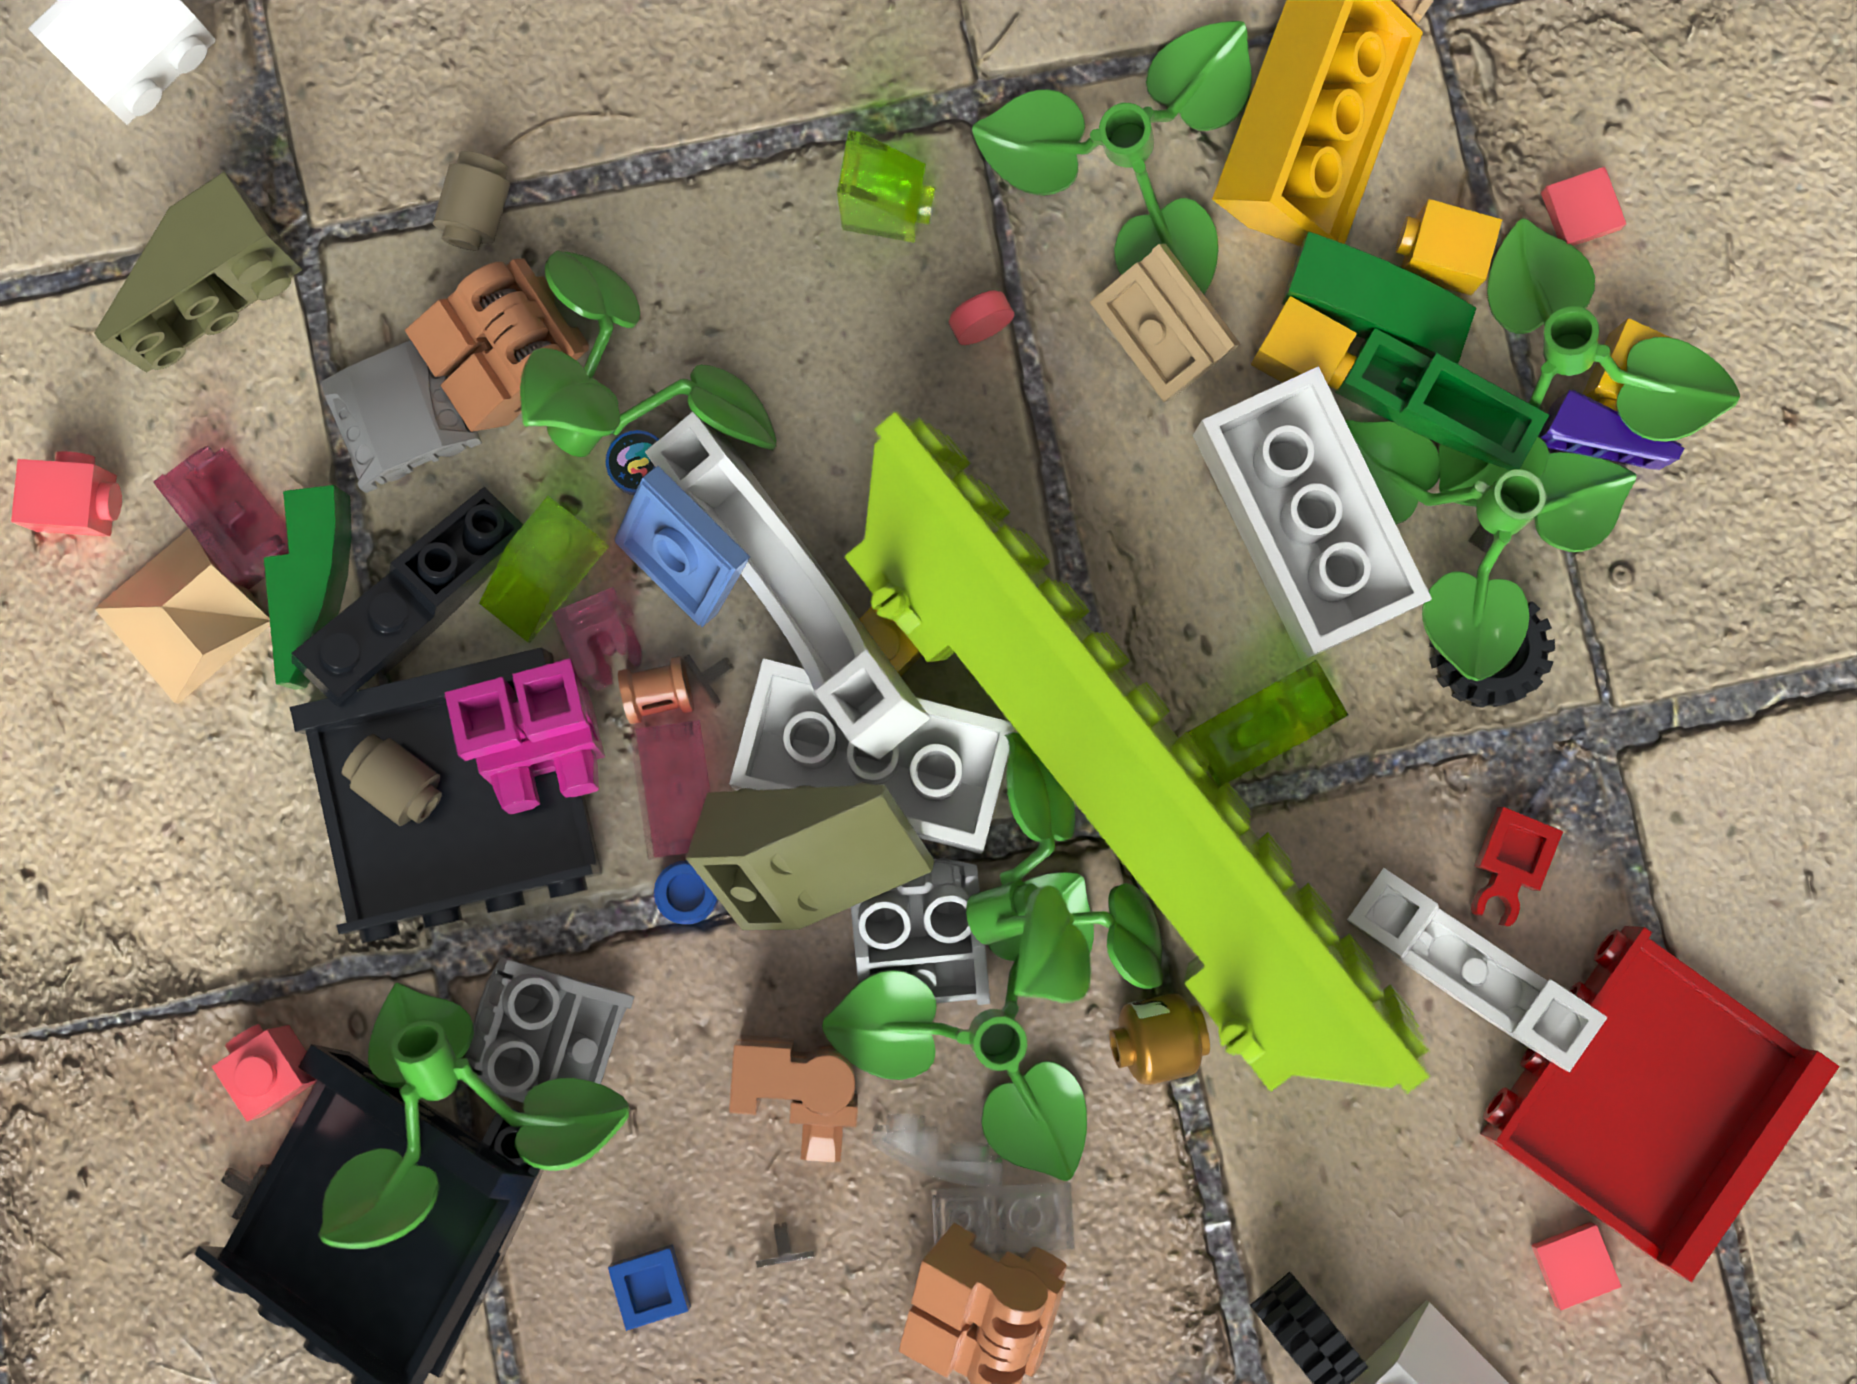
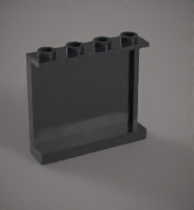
M540 647L355 691L338 707L328 698L290 707L295 732L306 734L346 917L347 923L337 925L338 935L359 932L361 943L386 939L400 935L398 926L400 922L422 917L424 928L463 920L461 912L463 907L485 902L487 913L503 911L526 905L523 893L548 887L550 899L588 890L586 878L602 874L585 795L565 798L560 791L556 771L534 777L541 805L527 811L508 814L502 809L493 786L479 774L476 759L465 761L458 755L445 692L503 677L516 692L512 674L555 663L551 652ZM376 734L382 740L392 738L440 775V782L436 789L442 793V797L431 814L421 823L410 820L405 825L398 826L350 789L351 781L342 775L343 766L353 750L369 735Z
M311 1044L299 1068L315 1078L317 1082L225 1247L198 1246L194 1255L215 1270L212 1278L219 1285L236 1293L247 1294L260 1305L257 1312L264 1319L283 1328H292L306 1340L303 1343V1347L310 1354L325 1362L338 1363L353 1374L350 1379L351 1384H424L536 1177L419 1100L421 1156L416 1165L430 1168L435 1172L439 1180L438 1195L432 1209L414 1229L393 1241L378 1246L341 1248L326 1244L321 1240L319 1233L323 1223V1201L331 1180L345 1163L355 1156L370 1150L390 1149L399 1153L403 1158L408 1145L405 1101L400 1093L402 1087H389L380 1083L374 1077L369 1065L348 1051Z

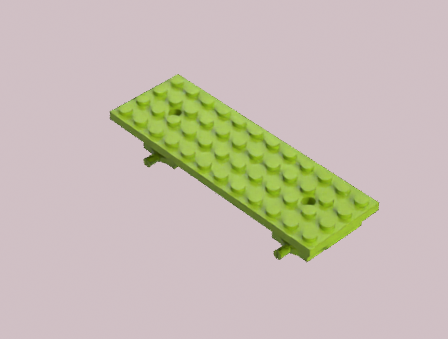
M897 412L891 414L874 429L881 439L874 445L865 540L844 556L872 592L871 604L873 610L877 609L879 616L894 620L928 662L947 660L956 653L1194 951L1197 957L1188 963L1184 984L1217 1025L1220 1044L1222 1047L1226 1046L1225 1051L1232 1055H1241L1270 1092L1291 1076L1390 1089L1399 1084L1407 1094L1430 1078L1422 1057L1430 1050L1423 1041L1424 1036L1418 1029L1419 1024L1413 1017L1415 1014L1391 984L1383 990L1379 987L1381 983L1376 977L1377 972L1372 966L1374 964L1350 933L1340 940L1335 932L1337 928L1333 923L1335 922L1331 915L1333 912L1309 882L1302 888H1298L1292 879L1294 874L1291 871L1293 869L1290 864L1292 863L1291 859L1269 832L1260 838L1257 837L1249 825L1251 823L1249 819L1251 815L1249 813L1252 811L1231 784L1227 781L1219 788L1216 786L1206 772L1211 760L1195 739L1187 731L1178 738L1163 720L1170 712V709L1147 681L1139 686L1133 683L1122 669L1130 662L1128 656L1107 631L1105 633L1092 632L1082 619L1091 612L1087 605L1067 582L1064 584L1056 579L1053 581L1047 576L1043 568L1051 562L1028 533L1024 534L1021 530L1017 531L1014 527L1010 528L1003 521L1011 511L988 483L984 484L980 479L976 480L972 475L968 476L963 471L972 463L948 434L945 436L940 429L936 430L931 423L926 424L920 416L912 422Z

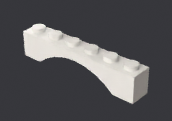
M691 412L645 451L654 466H659L750 556L741 575L784 633L807 673L815 694L851 744L880 760L931 718L726 436Z

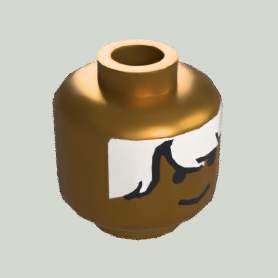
M1166 994L1125 1004L1120 1012L1119 1028L1109 1031L1111 1052L1117 1067H1128L1136 1081L1144 1085H1152L1191 1076L1199 1069L1202 1056H1206L1210 1052L1209 1032L1201 1009L1198 1005L1190 1006L1179 994Z

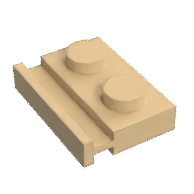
M1158 244L1149 255L1140 262L1135 263L1090 301V304L1163 402L1171 401L1216 365L1221 358L1241 345L1166 244Z

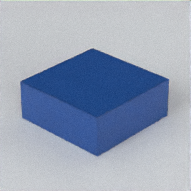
M673 1244L609 1265L608 1271L626 1331L688 1312L691 1308Z

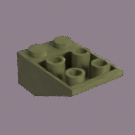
M222 172L169 207L94 333L101 344L146 373L152 369H164L179 361L186 353L185 347L203 335H214L228 329L237 321L239 317L238 312L258 299L262 301L269 300L281 294L291 284L290 278L303 269L264 211L225 172Z
M857 783L853 786L836 787L801 785L793 789L771 790L742 788L737 791L708 792L686 855L687 861L742 930L802 929L932 872L934 859L885 784L875 785L872 783Z

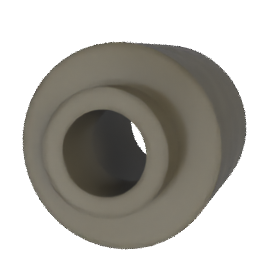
M459 152L457 162L450 164L433 220L434 226L444 231L443 241L470 251H478L481 243H494L510 188V183L505 180L508 167L504 163L476 152Z
M376 734L369 735L353 750L342 769V775L351 781L350 789L398 826H403L410 820L421 823L431 814L442 797V793L436 789L440 782V775L392 738L382 740Z

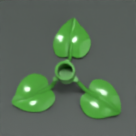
M1241 21L1209 24L1181 35L1158 52L1148 69L1146 86L1151 98L1159 104L1167 106L1166 110H1153L1149 106L1142 109L1133 103L1116 104L1104 113L1099 129H1093L1090 132V138L1085 142H1080L1085 133V121L1078 105L1069 96L1059 91L1049 89L1035 90L1015 97L990 116L974 123L972 132L976 143L987 163L1002 179L1013 187L1033 195H1051L1069 188L1075 182L1078 175L1077 154L1086 155L1099 145L1103 146L1106 156L1115 165L1133 168L1150 214L1133 217L1121 228L1114 247L1115 262L1119 273L1122 275L1135 263L1143 260L1158 244H1166L1205 295L1213 280L1218 261V237L1212 218L1201 205L1188 198L1174 200L1160 210L1144 162L1149 158L1154 147L1151 123L1170 122L1179 114L1184 123L1190 128L1209 131L1228 125L1242 113L1248 102L1252 84L1247 27Z
M1525 218L1520 219L1502 242L1494 258L1488 280L1487 297L1492 315L1509 332L1525 334L1536 330L1543 324L1545 325L1543 343L1545 363L1541 367V374L1529 404L1538 409L1540 408L1551 380L1557 373L1566 376L1578 375L1588 370L1595 361L1601 364L1613 381L1624 384L1619 391L1616 403L1618 414L1623 423L1635 434L1649 440L1666 442L1690 436L1736 406L1740 398V392L1728 372L1708 354L1679 339L1653 337L1639 341L1631 348L1628 354L1627 372L1621 370L1610 356V348L1607 345L1598 344L1599 325L1597 319L1590 311L1586 310L1595 291V275L1587 258L1571 244L1567 245L1565 241L1546 233ZM1537 437L1520 470L1534 474L1539 480L1546 470L1549 458L1548 447L1541 438ZM1440 444L1439 493L1472 487L1478 481H1483L1488 486H1491L1502 474L1510 471ZM1469 499L1454 503L1476 507L1478 501L1476 499Z
M557 250L547 259L544 267L545 276L552 292L562 303L577 314L589 319H598L599 333L584 368L571 356L554 349L539 348L531 353L523 367L520 383L521 412L524 426H547L550 438L560 449L576 457H586L603 436L610 434L619 435L630 422L671 398L684 394L688 395V405L692 412L712 428L733 438L771 451L777 447L771 421L756 394L741 379L715 366L697 365L690 373L691 380L680 379L620 414L619 403L615 394L608 387L593 379V376L613 332V323L625 328H633L638 323L640 308L637 298L632 289L617 273L592 258Z
M1345 420L1395 524L1405 522L1414 513L1418 501L1426 506H1436L1469 499H1476L1478 501L1476 505L1477 518L1485 530L1494 534V540L1478 567L1476 577L1458 571L1442 576L1428 589L1432 600L1424 603L1422 606V621L1431 643L1464 677L1474 681L1486 679L1504 668L1519 650L1527 633L1529 608L1523 590L1510 580H1489L1490 571L1504 546L1511 541V535L1519 532L1535 518L1536 530L1547 544L1568 552L1590 550L1605 540L1615 527L1625 499L1636 480V473L1601 458L1575 453H1550L1546 470L1540 480L1528 471L1514 469L1502 474L1491 486H1488L1483 481H1478L1472 487L1430 493L1428 491L1440 478L1439 454L1436 446L1430 439L1391 421L1358 422Z
M1013 732L1004 735L1009 744L1006 779L1010 808L1014 819L1022 831L1033 841L1039 842V845L1031 855L1015 868L1000 873L1001 886L975 893L969 897L966 904V916L973 935L979 942L985 945L1022 935L1015 994L1018 996L1042 997L1061 1003L1075 1002L1085 997L1091 981V958L1086 938L1076 925L1100 924L1109 929L1107 936L1108 955L1116 970L1125 980L1143 989L1159 987L1163 983L1160 929L1151 903L1137 887L1128 883L1113 887L1108 897L1109 912L1072 913L1068 910L1061 893L1053 886L1038 888L1033 883L1026 884L1022 881V877L1053 853L1055 840L1065 841L1073 836L1075 806L1071 797L1020 733Z
M1053 872L1024 881L1026 884L1033 883L1038 888L1053 886L1061 893L1068 910L1072 913L1091 912L1087 900L1085 880L1078 873ZM1094 924L1076 925L1085 936L1089 952H1091L1094 940ZM1022 935L988 944L990 950L998 957L1014 961L1009 971L1005 1005L1002 1010L988 1009L979 1013L971 1022L969 1029H960L945 1023L933 1022L937 1005L932 991L915 975L899 970L881 971L865 978L824 1018L822 1023L823 1032L836 1051L845 1056L851 1064L859 1069L884 1079L904 1080L916 1077L927 1071L935 1059V1043L932 1035H942L957 1040L960 1044H969L978 1060L984 1066L996 1071L1007 1070L1012 1082L1002 1083L994 1087L987 1095L983 1104L981 1116L982 1130L992 1149L1003 1159L1016 1166L1042 1172L1062 1181L1071 1180L1082 1157L1087 1133V1109L1085 1097L1079 1083L1066 1068L1054 1061H1040L1031 1066L1024 1075L1019 1070L1018 1063L1023 1059L1027 1050L1025 1031L1015 1019L1019 1011V1006L1017 1005L1018 995L1015 994Z
M395 983L373 1027L368 1048V1063L374 1077L380 1083L389 1087H402L400 1093L405 1101L407 1151L402 1158L394 1150L375 1149L357 1155L345 1163L331 1180L326 1190L323 1201V1223L319 1236L326 1244L335 1247L368 1248L393 1241L414 1229L424 1220L437 1199L439 1180L435 1172L430 1168L416 1165L421 1156L418 1101L420 1098L428 1101H437L447 1097L454 1091L459 1079H463L508 1124L514 1127H521L515 1139L517 1151L525 1162L542 1170L557 1171L569 1169L594 1156L626 1122L631 1110L629 1104L619 1093L601 1084L576 1078H558L534 1086L525 1097L524 1113L514 1111L472 1071L468 1060L462 1058L469 1049L474 1037V1025L467 1011L449 1000L425 995L403 984Z

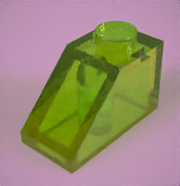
M848 130L837 189L842 230L915 243L919 223L927 225L931 223L936 195V187L926 185V164L862 132Z
M547 496L507 544L479 604L530 644L609 546L595 532L550 496Z
M1316 659L1193 728L1188 733L1211 760L1208 770L1216 785L1220 787L1227 781L1229 782L1312 738L1349 714Z

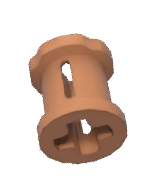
M682 656L672 657L670 665L632 673L628 668L618 670V683L622 703L630 724L642 722L643 716L680 708L683 713L694 711L691 684Z

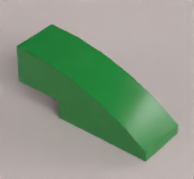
M1312 232L1307 233L1300 246L1281 303L1285 305L1288 298L1292 296L1356 332L1357 337L1365 339L1374 328H1377L1429 358L1437 352L1459 364L1476 312V307L1421 276L1364 251Z
M1374 328L1364 339L1355 355L1357 358L1339 389L1335 392L1412 432L1507 470L1521 468L1549 417V414L1439 353L1436 352L1429 358L1377 328Z
M335 485L283 491L289 554L264 557L275 681L277 685L293 690L307 688L310 680L291 662L292 652L339 614L348 578L352 540L351 496Z

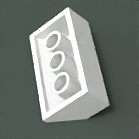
M1319 366L1211 415L1200 422L1193 437L1301 662L1432 600Z
M763 658L729 785L737 791L742 788L756 790L793 789L801 785L836 787L853 786L857 783L885 784L919 838L982 854L1009 752V744L1004 735L1013 733L1015 727L1009 721L917 698L931 718L879 760L849 742L815 694L809 677L803 668Z

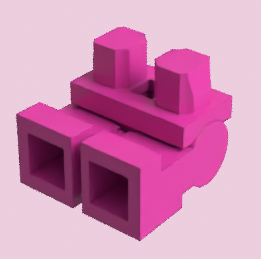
M571 659L512 674L516 692L503 677L445 692L458 755L465 761L476 759L479 774L493 786L502 809L508 814H516L541 805L534 777L556 771L560 791L565 798L578 797L599 790L597 759L605 758L589 692L585 686H582L580 674Z

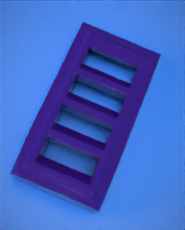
M1573 389L1567 391L1552 403L1547 412L1549 417L1538 435L1550 449L1655 470H1661L1679 460L1685 449L1681 447L1682 444L1676 441H1653L1635 434L1623 423L1617 411Z

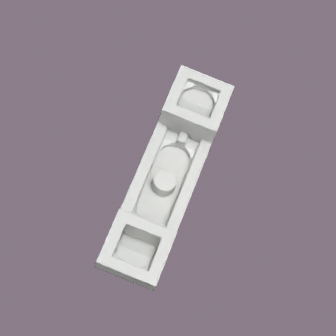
M1385 868L1382 869L1347 919L1350 924L1438 988L1569 1073L1607 1019V1016L1553 980L1549 979L1547 981L1439 908L1438 903Z

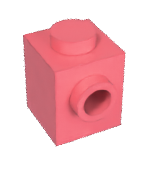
M58 451L55 452L54 461L17 459L11 522L35 532L111 537L112 521L118 519L122 507L121 488L116 483L117 475L95 465V457L84 453Z
M260 1024L248 1028L225 1044L230 1055L212 1066V1069L247 1122L271 1114L317 1082L315 1078L299 1068L307 1051L290 1025L271 1028L263 1031Z

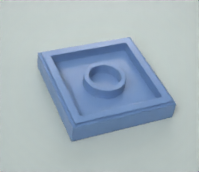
M659 466L642 478L614 538L615 543L701 627H704L717 616L750 559V556Z

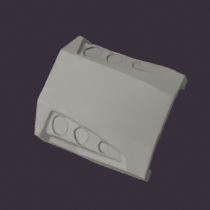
M412 341L402 343L353 364L321 381L324 395L350 454L358 478L357 484L359 489L365 493L377 489L375 481L383 485L387 482L399 480L406 474L413 472L412 468L429 461L436 462L440 456L450 457L457 455L466 449L467 445L472 448L482 444L478 432H470L440 386L450 375L435 377Z
M945 858L934 859L932 872L852 906L851 915L858 983L870 975L881 971L899 970L913 974L922 980L932 991L936 1003L977 999L978 1005L990 1004L985 944H982L975 938L966 916V904L969 897L980 892L977 865Z
M501 956L486 982L473 1023L474 1037L469 1049L465 1053V1058L468 1060L472 1071L496 1094L523 1103L527 1093L534 1086L549 1080L576 1078L601 1084L619 1025L626 1009H631L634 996L610 987L550 972Z

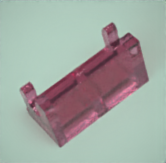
M210 446L203 447L166 475L162 474L153 481L230 582L246 589H251L265 578L264 557L289 554L286 523L230 451L224 447L214 453Z
M614 587L552 612L579 680L599 691L614 684L612 669L607 664L605 655L613 656L616 651L620 655H625L628 650V658L635 667L641 665L642 648L629 617L634 615L630 603Z
M700 720L635 729L630 735L648 861L687 854L707 793L710 792Z

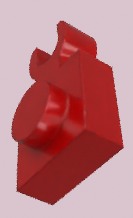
M1497 807L1474 865L1491 873L1488 884L1475 894L1471 903L1472 914L1483 916L1487 901L1493 896H1497L1503 901L1505 907L1504 914L1498 925L1505 927L1513 925L1520 911L1518 899L1520 887L1523 886L1533 891L1541 890L1564 831L1506 807Z

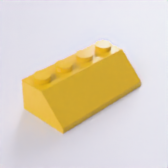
M1286 0L1212 200L1246 227L1297 246H1301L1308 232L1345 244L1423 31L1391 0Z

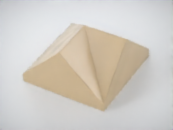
M192 526L94 608L173 702L177 704L182 702L270 626L267 611L196 528Z

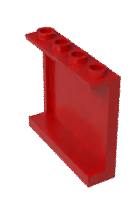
M1624 926L1621 932L1615 929L1601 942L1593 957V960L1598 965L1584 984L1577 982L1568 990L1607 1016L1604 1024L1570 1073L1528 1047L1520 1061V1066L1525 1070L1511 1090L1507 1087L1502 1088L1490 1101L1483 1115V1118L1488 1123L1480 1134L1664 1268L1692 1283L1840 1066L1817 1050L1802 1048L1649 939L1652 932L1647 928Z

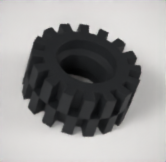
M1533 601L1528 603L1529 625L1526 636L1513 657L1511 664L1504 671L1495 673L1480 681L1467 679L1435 648L1431 641L1429 642V647H1434L1435 656L1429 658L1431 668L1438 667L1441 677L1437 678V681L1443 688L1449 686L1454 691L1451 695L1460 702L1469 700L1472 702L1471 706L1481 708L1486 706L1497 707L1527 697L1526 694L1539 688L1544 682L1541 680L1542 675L1549 673L1553 665V661L1548 660V653L1555 651V639L1547 640L1545 631L1552 629L1548 618L1540 621L1535 613L1540 608Z
M1290 1271L1250 1304L1254 1312L1313 1384H1350L1369 1368Z

